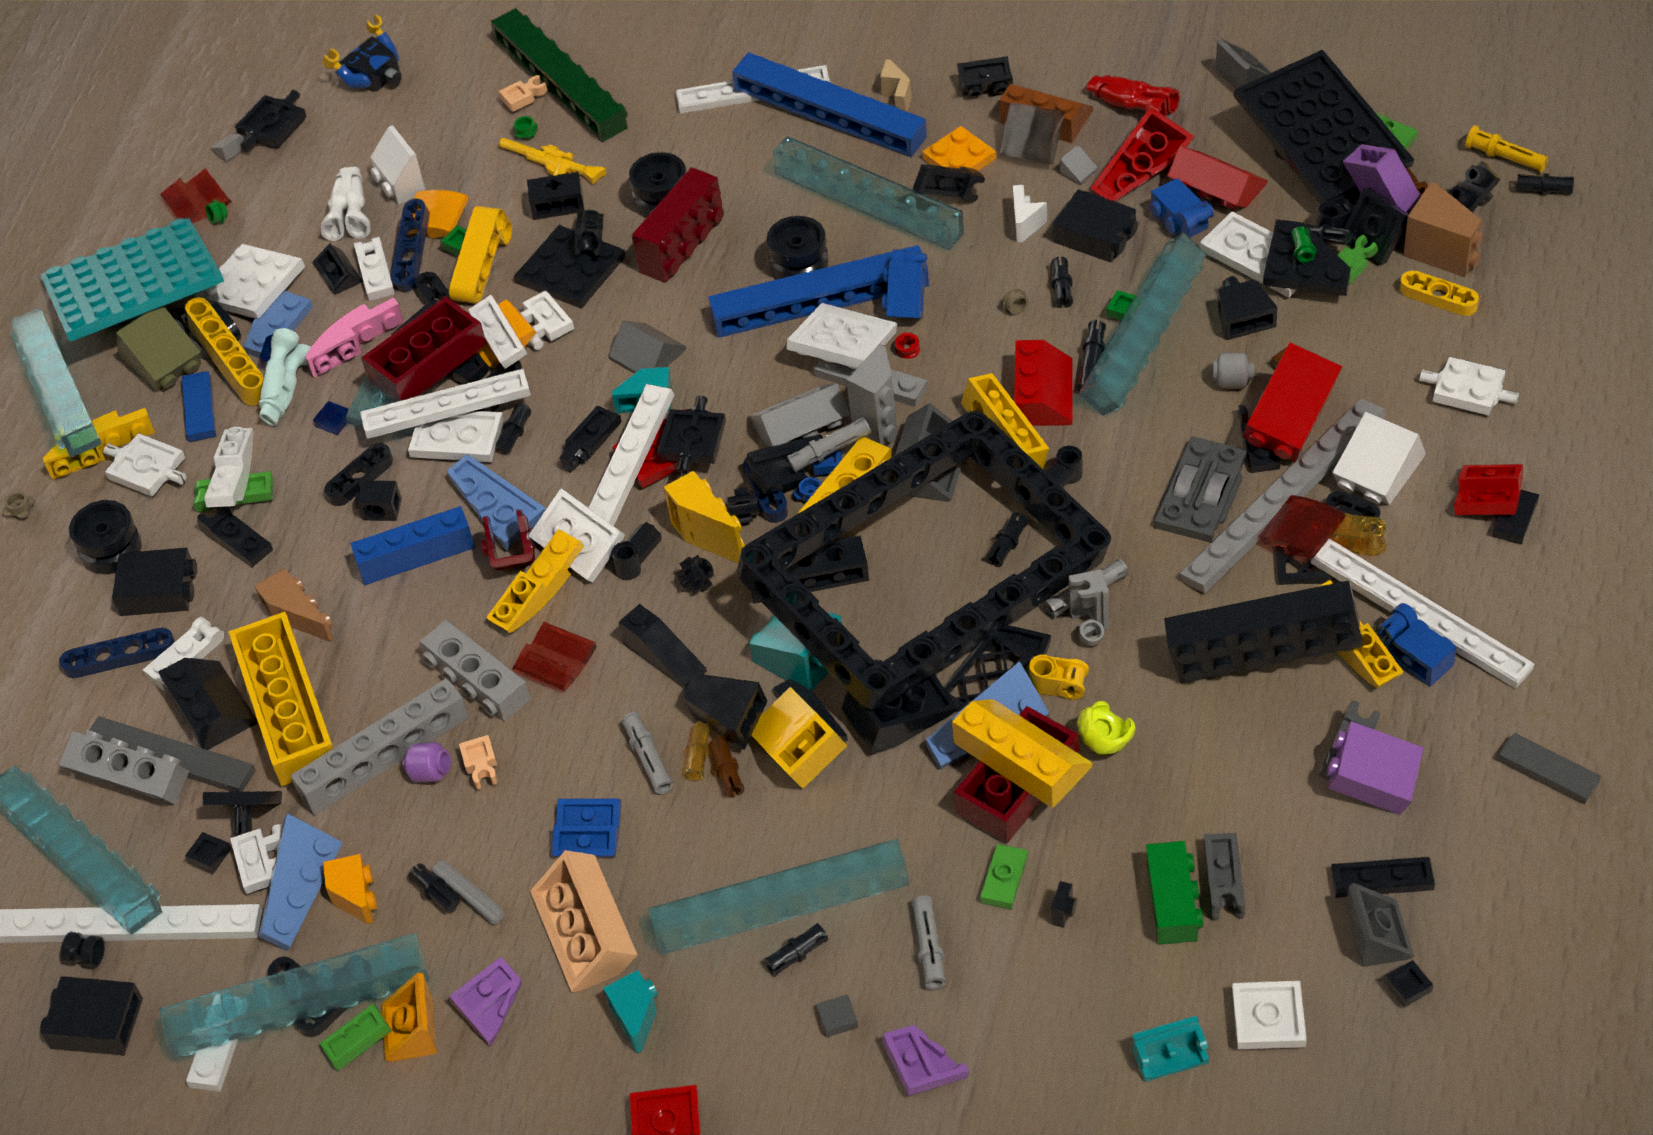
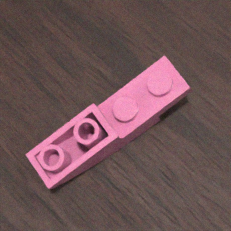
M391 298L370 310L363 304L330 326L316 340L305 356L311 375L315 378L361 354L359 345L403 323L397 301Z

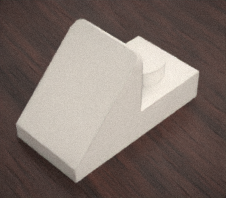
M1013 185L1017 243L1026 240L1047 222V203H1030V195L1024 196V185Z

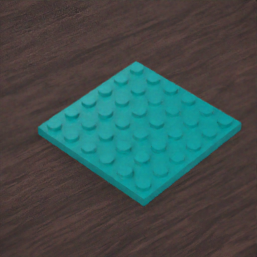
M189 218L176 219L166 227L150 229L145 235L137 238H126L119 245L111 248H100L93 255L77 257L67 265L51 267L41 274L69 342L224 282L219 268Z

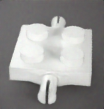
M1449 357L1445 368L1439 374L1423 369L1419 380L1436 385L1433 402L1489 416L1493 406L1499 401L1516 405L1519 393L1502 389L1506 370Z
M139 433L123 448L116 447L110 443L104 447V454L115 458L105 471L109 480L151 497L167 480H172L181 485L183 481H186V474L175 470L185 459V455L180 449Z

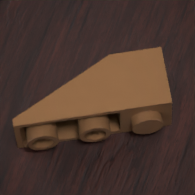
M284 568L254 586L261 604L270 616L285 611L292 628L329 642L334 640L330 628L333 627L331 619L325 611L320 613L317 610L319 606L310 593L306 595L303 592L305 589L296 575L291 577Z

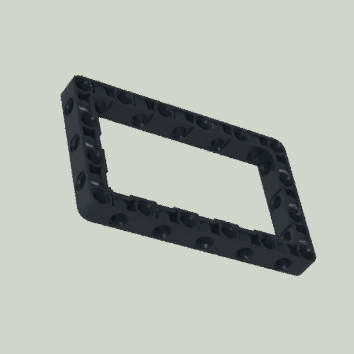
M970 411L745 545L740 553L737 576L862 706L868 709H879L1068 586L1070 575L1089 572L1104 561L1109 548L1111 535L1101 523L993 421L981 412ZM971 457L1063 546L1054 547L1031 562L1030 567L1018 575L1014 573L989 589L984 597L974 603H967L944 618L943 623L929 632L927 630L899 647L898 652L884 661L873 660L859 646L860 642L836 617L832 618L818 604L819 600L796 577L792 578L785 569L948 469Z

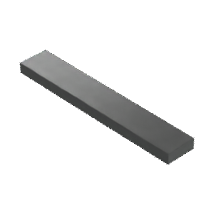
M98 716L90 728V731L102 735L103 741L110 742L111 738H115L128 743V748L135 751L137 746H141L154 751V757L162 759L163 754L181 760L180 766L189 770L187 778L232 792L243 791L256 771L253 764Z

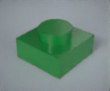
M456 225L440 241L442 249L459 256L467 229Z
M1117 290L1106 308V316L1132 324L1143 305V297Z

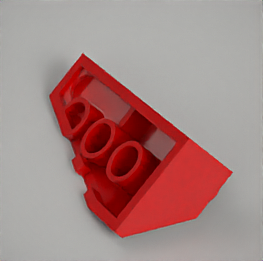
M1150 107L1091 186L1090 191L1100 197L1117 202L1173 163L1179 146L1187 148L1194 135Z

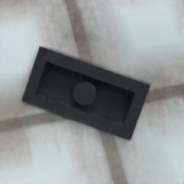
M331 243L312 261L334 294L343 292L363 281L345 253Z

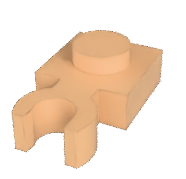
M536 75L531 77L526 84H523L520 80L500 90L499 95L500 99L514 112L534 102L533 96H541L547 93V86L545 82L541 83L540 77Z
M489 735L459 743L467 774L472 773L475 787L481 789L480 780L484 777H490L493 785L497 784L498 780L493 768L497 766Z

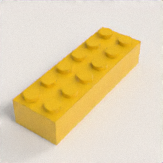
M284 611L228 631L281 787L293 783L290 775L334 748L295 635Z

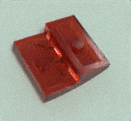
M206 168L187 183H184L179 178L160 193L178 219L189 218L192 223L207 218L205 206L211 203L212 200L215 199L220 203H224L225 206L232 202Z
M1291 495L1259 537L1265 545L1286 547L1291 556L1314 559L1346 516L1340 510L1325 503L1302 496Z
M543 622L532 644H525L512 669L565 692L584 669L597 645L594 641Z

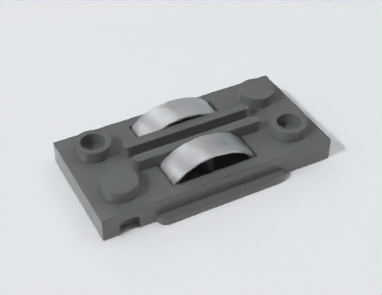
M1191 436L1184 455L1178 461L1160 502V510L1155 519V529L1212 543L1215 529L1217 530L1219 524L1225 522L1242 482V475L1240 473L1247 458V450Z

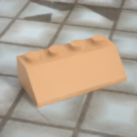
M565 850L530 892L571 992H579L619 976L638 954L595 855Z

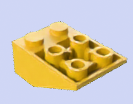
M692 471L665 485L664 492L671 524L684 541L739 563L741 550L745 546L740 537L742 526L735 515H729L723 500L720 497L716 498L712 494L709 483L705 479L701 480Z
M791 687L760 716L752 733V737L802 789L848 746Z

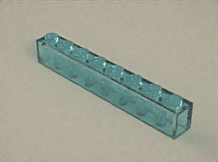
M789 136L772 151L775 175L947 250H950L964 235L962 210L927 195L917 193L913 189Z
M1184 232L1168 241L1079 392V395L1102 416L1113 410L1117 412L1125 405L1127 393L1138 382L1136 377L1148 365V356L1160 344V335L1170 326L1171 322L1169 320L1171 316L1182 305L1180 300L1191 289L1192 279L1203 268L1201 264L1207 254Z
M41 307L10 320L14 328L10 334L60 450L66 448L71 458L101 445V440Z
M14 765L0 775V813L126 931L132 935L163 913L158 902L161 896L154 885L151 883L146 885L134 867L127 868L123 859L115 850L110 852L99 835L95 834L92 836L85 823L80 818L75 820L65 804L62 802L57 804L51 792L46 787L41 789L29 772L24 774Z
M894 839L648 908L660 955L908 886L907 865L898 839Z
M413 933L159 1008L166 1043L174 1058L177 1056H189L198 1050L211 1046H222L231 1040L244 1036H256L261 1031L271 1028L286 1027L302 1018L319 1017L334 1008H349L355 1006L358 1002L368 999L386 997L390 993L397 991L418 972L424 974L427 982L430 980L417 934Z

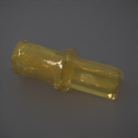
M698 721L692 726L690 743L685 748L687 762L684 776L690 781H701L704 778L705 761L710 755L708 748L710 726L702 721Z

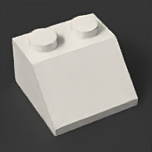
M393 125L388 127L370 157L373 168L370 170L374 180L377 183H382L387 197H393L397 204L400 205L414 198L416 192L424 191L425 186L415 152Z

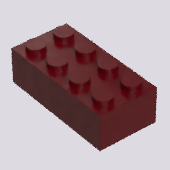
M691 167L633 232L632 240L639 273L666 283L672 275L677 273L682 263L693 254L694 249L701 241L707 238L713 227L721 222L724 210L718 177Z
M445 296L363 355L361 360L367 379L395 402L417 397L487 344L481 322Z
M1028 706L1019 714V716L1079 754V734ZM981 761L954 791L955 813L1006 843L1011 840L1042 802Z

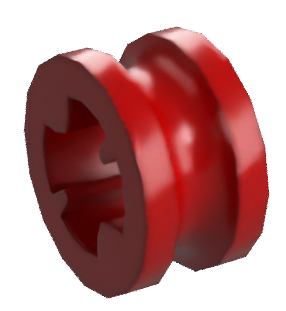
M906 332L900 334L895 339V350L899 357L911 359L920 353L919 338L915 334ZM905 344H910V348H904Z

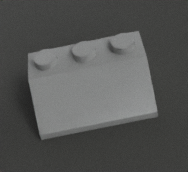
M880 344L847 379L851 422L853 423L864 417L872 432L864 437L886 446L888 442H892L895 439L898 428L896 424L891 370L886 347Z
M838 383L823 384L751 414L748 417L766 447L790 442L799 436L806 438L817 435L818 428L827 425V428L830 429L844 423L842 418L850 414Z

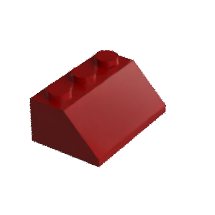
M1179 146L1168 176L1173 179L1179 178L1189 189L1191 186L1199 189L1198 195L1210 200L1214 196L1222 199L1221 205L1234 210L1237 206L1247 208L1268 182L1267 179L1201 151Z
M1015 340L1014 402L1032 426L1073 425V358L1045 340Z

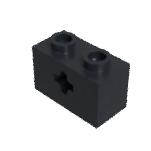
M579 172L527 180L529 204L533 220L576 214L585 210Z

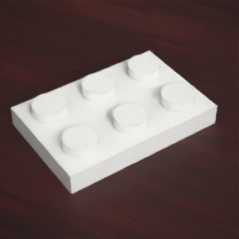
M471 411L415 426L408 448L409 455L414 458L460 460L468 454L479 462H492L504 421L502 412Z
M560 489L530 532L529 537L545 548L556 531L560 529L581 541L584 547L570 565V568L593 583L612 556L613 547L620 543L626 534L571 494Z

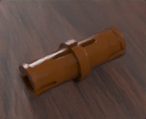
M717 737L720 744L719 749L714 739L708 744V748L715 761L714 771L721 778L725 795L729 798H734L732 786H735L738 796L745 790L737 772L739 766L737 760L731 755L727 739Z

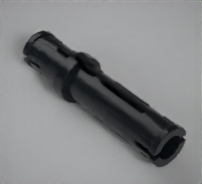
M1096 319L1088 323L1087 339L1084 340L1082 347L1084 356L1081 375L1077 387L1078 392L1084 395L1085 386H1088L1086 394L1088 396L1096 391L1100 356L1105 349L1103 339L1106 324L1100 320L1099 329H1096Z

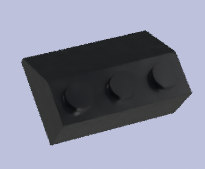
M185 657L158 671L167 693L202 749L209 750L258 723L220 661Z

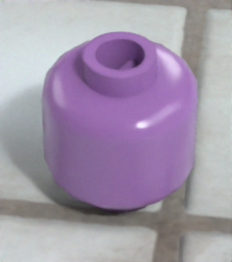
M415 743L409 747L402 764L404 771L412 781L416 783L438 782L449 772L451 758L449 752L440 743Z

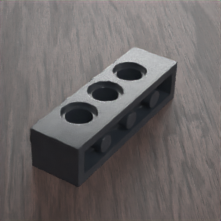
M861 535L830 541L785 569L792 578L796 577L810 592L869 581L868 564ZM751 592L753 604L760 603L761 601Z

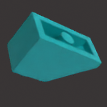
M669 367L642 368L612 391V398L616 414L633 413L646 384L672 390Z
M636 970L605 986L603 990L609 1008L636 1054L644 1049L657 1012L654 998L658 996V993L649 978L644 980L639 970Z

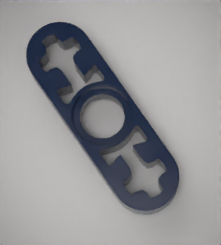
M745 458V475L752 492H756L758 506L763 518L771 523L783 521L788 515L787 501L783 491L764 494L760 491L759 487L748 475L751 468ZM774 500L777 510H773L770 507V501Z

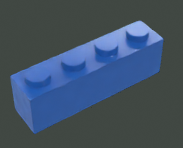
M461 506L350 543L364 585L475 548L470 528Z

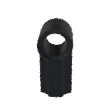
M1064 446L1057 451L1056 459L1043 470L1062 488L1066 484L1076 483L1080 481L1083 475L1082 452L1075 446Z
M647 522L640 524L626 541L617 543L613 547L612 557L617 577L623 580H632L639 576L642 562L662 540L661 533L654 525Z

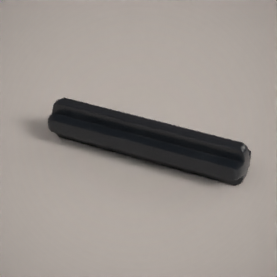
M817 434L747 453L746 462L752 468L787 459L788 455L808 446L810 441L815 440L816 442L823 437Z

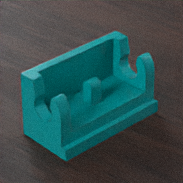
M1197 1015L1132 1034V1051L1144 1082L1209 1063L1206 1051L1208 1044Z

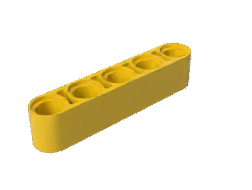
M203 298L189 300L185 306L189 329L240 399L250 406L259 405L264 380L262 373L210 303Z

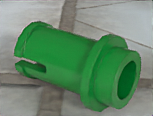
M1300 226L1291 232L1295 245L1294 256L1300 262L1307 263L1314 259L1316 247L1311 243L1309 229Z

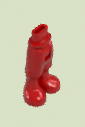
M1094 75L1086 85L1087 91L1094 93L1096 98H1101V100L1112 106L1128 110L1140 109L1145 112L1152 107L1165 117L1167 113L1173 114L1177 110L1180 101V92L1175 88L1151 86L1143 81L1123 77H1111V75L1100 77Z

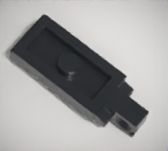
M596 406L565 440L566 445L563 448V454L559 457L562 465L561 468L571 473L579 466L580 461H587L622 422L621 415Z

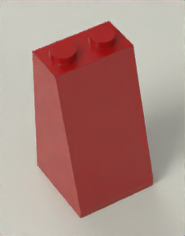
M1289 342L1246 425L1242 438L1247 439L1250 444L1256 447L1272 450L1281 459H1290L1296 462L1332 394L1343 366Z

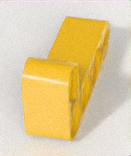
M478 205L474 207L449 287V296L452 301L472 304L481 302L498 244L508 245L512 236V225L503 209Z

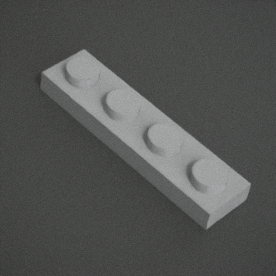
M820 359L814 369L815 377L847 386V379L856 370L839 363L825 362ZM890 369L894 401L917 407L928 388L927 380Z

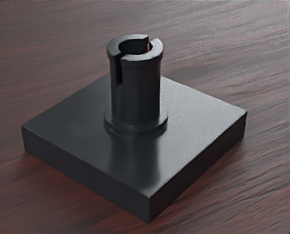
M1364 188L1344 229L1352 232L1351 244L1354 246L1356 240L1362 235H1365L1368 241L1363 248H1368L1375 242L1378 251L1371 258L1380 264H1386L1407 225L1409 214L1371 188Z
M282 791L203 792V805H230L233 808L232 836H239L252 831V807H255V804L282 803Z

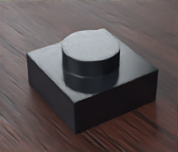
M202 832L185 857L188 863L214 873L231 848L228 842Z
M1063 881L1059 882L1051 905V925L1064 928L1068 916H1074L1077 898L1073 897V884Z
M1413 960L1385 976V984L1404 1007L1433 991L1432 982Z

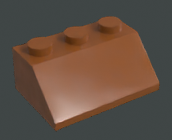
M1014 84L1009 85L999 100L1001 124L1068 143H1073L1093 111V106Z

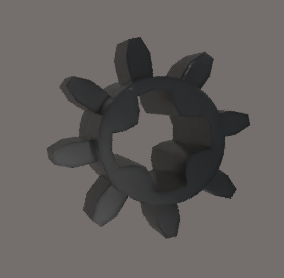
M748 487L734 489L735 496L727 497L730 516L735 515L738 517L740 524L753 522L752 515L759 514L756 492L748 493Z
M696 555L693 558L688 557L679 563L682 569L677 572L678 580L684 589L692 590L693 593H696L699 590L703 592L712 586L709 579L714 576V569L707 559Z

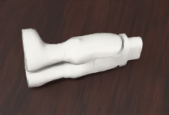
M358 167L341 168L339 174L335 177L331 197L328 201L330 211L321 223V234L329 241H338L344 236L343 211L347 208L345 224L350 236L360 239L366 238L370 233V221L361 212L366 200L362 185L363 178Z

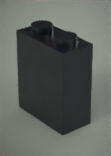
M1078 189L1053 222V243L1112 263L1117 254L1123 252L1129 237H1133L1138 229L1136 209Z
M187 547L119 553L112 600L119 615L129 616L189 611L190 599L194 598V585L192 581L193 576L197 575V562L191 558Z
M61 976L57 988H54L51 993V1005L48 1014L42 1019L40 1026L41 1035L50 1049L124 1056L143 997L134 982Z

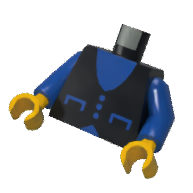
M374 15L376 26L372 25L368 19L366 22L367 31L376 34V38L373 36L369 37L339 62V53L334 49H329L328 56L324 55L322 59L324 67L328 69L334 68L336 70L335 73L350 88H364L376 92L387 83L396 86L402 79L398 65V52L386 32L383 33L381 30L382 19L378 15Z

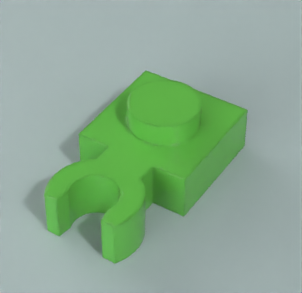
M1365 235L1360 236L1356 240V247L1353 250L1346 246L1338 254L1351 268L1349 285L1369 266L1366 258L1373 257L1378 251L1375 242L1370 247L1363 248L1368 242Z

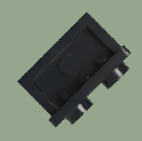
M1008 56L957 64L962 96L978 97L986 92L1004 93L1009 85L1013 84V75L1010 71Z

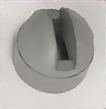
M1087 620L1082 623L1079 637L1085 645L1096 646L1103 639L1104 627L1100 622ZM1094 632H1097V633H1098L1097 635H1095V636H1093V637H1091V638H1088V637H1089L1090 635H1092Z

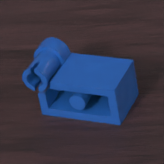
M1179 178L1151 191L1149 207L1152 215L1155 218H1159L1165 224L1167 230L1174 234L1181 242L1208 229L1209 218L1214 216L1212 206L1207 201L1202 203Z
M893 250L892 260L889 261V266H885L884 282H888V292L883 294L882 309L886 310V316L923 317L925 272H922V270L926 271L927 264L918 261H927V253H906L905 250Z
M1400 603L1391 611V616L1381 625L1377 626L1376 632L1381 639L1388 634L1383 644L1398 665L1431 687L1454 666L1457 647L1448 638L1440 636L1430 629L1424 621L1419 620L1412 607L1406 603Z

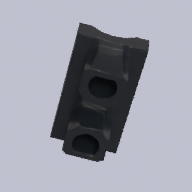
M1481 161L1477 166L1471 165L1465 172V181L1460 186H1454L1448 192L1472 213L1483 200L1490 201L1493 198L1491 191L1501 180L1484 161Z

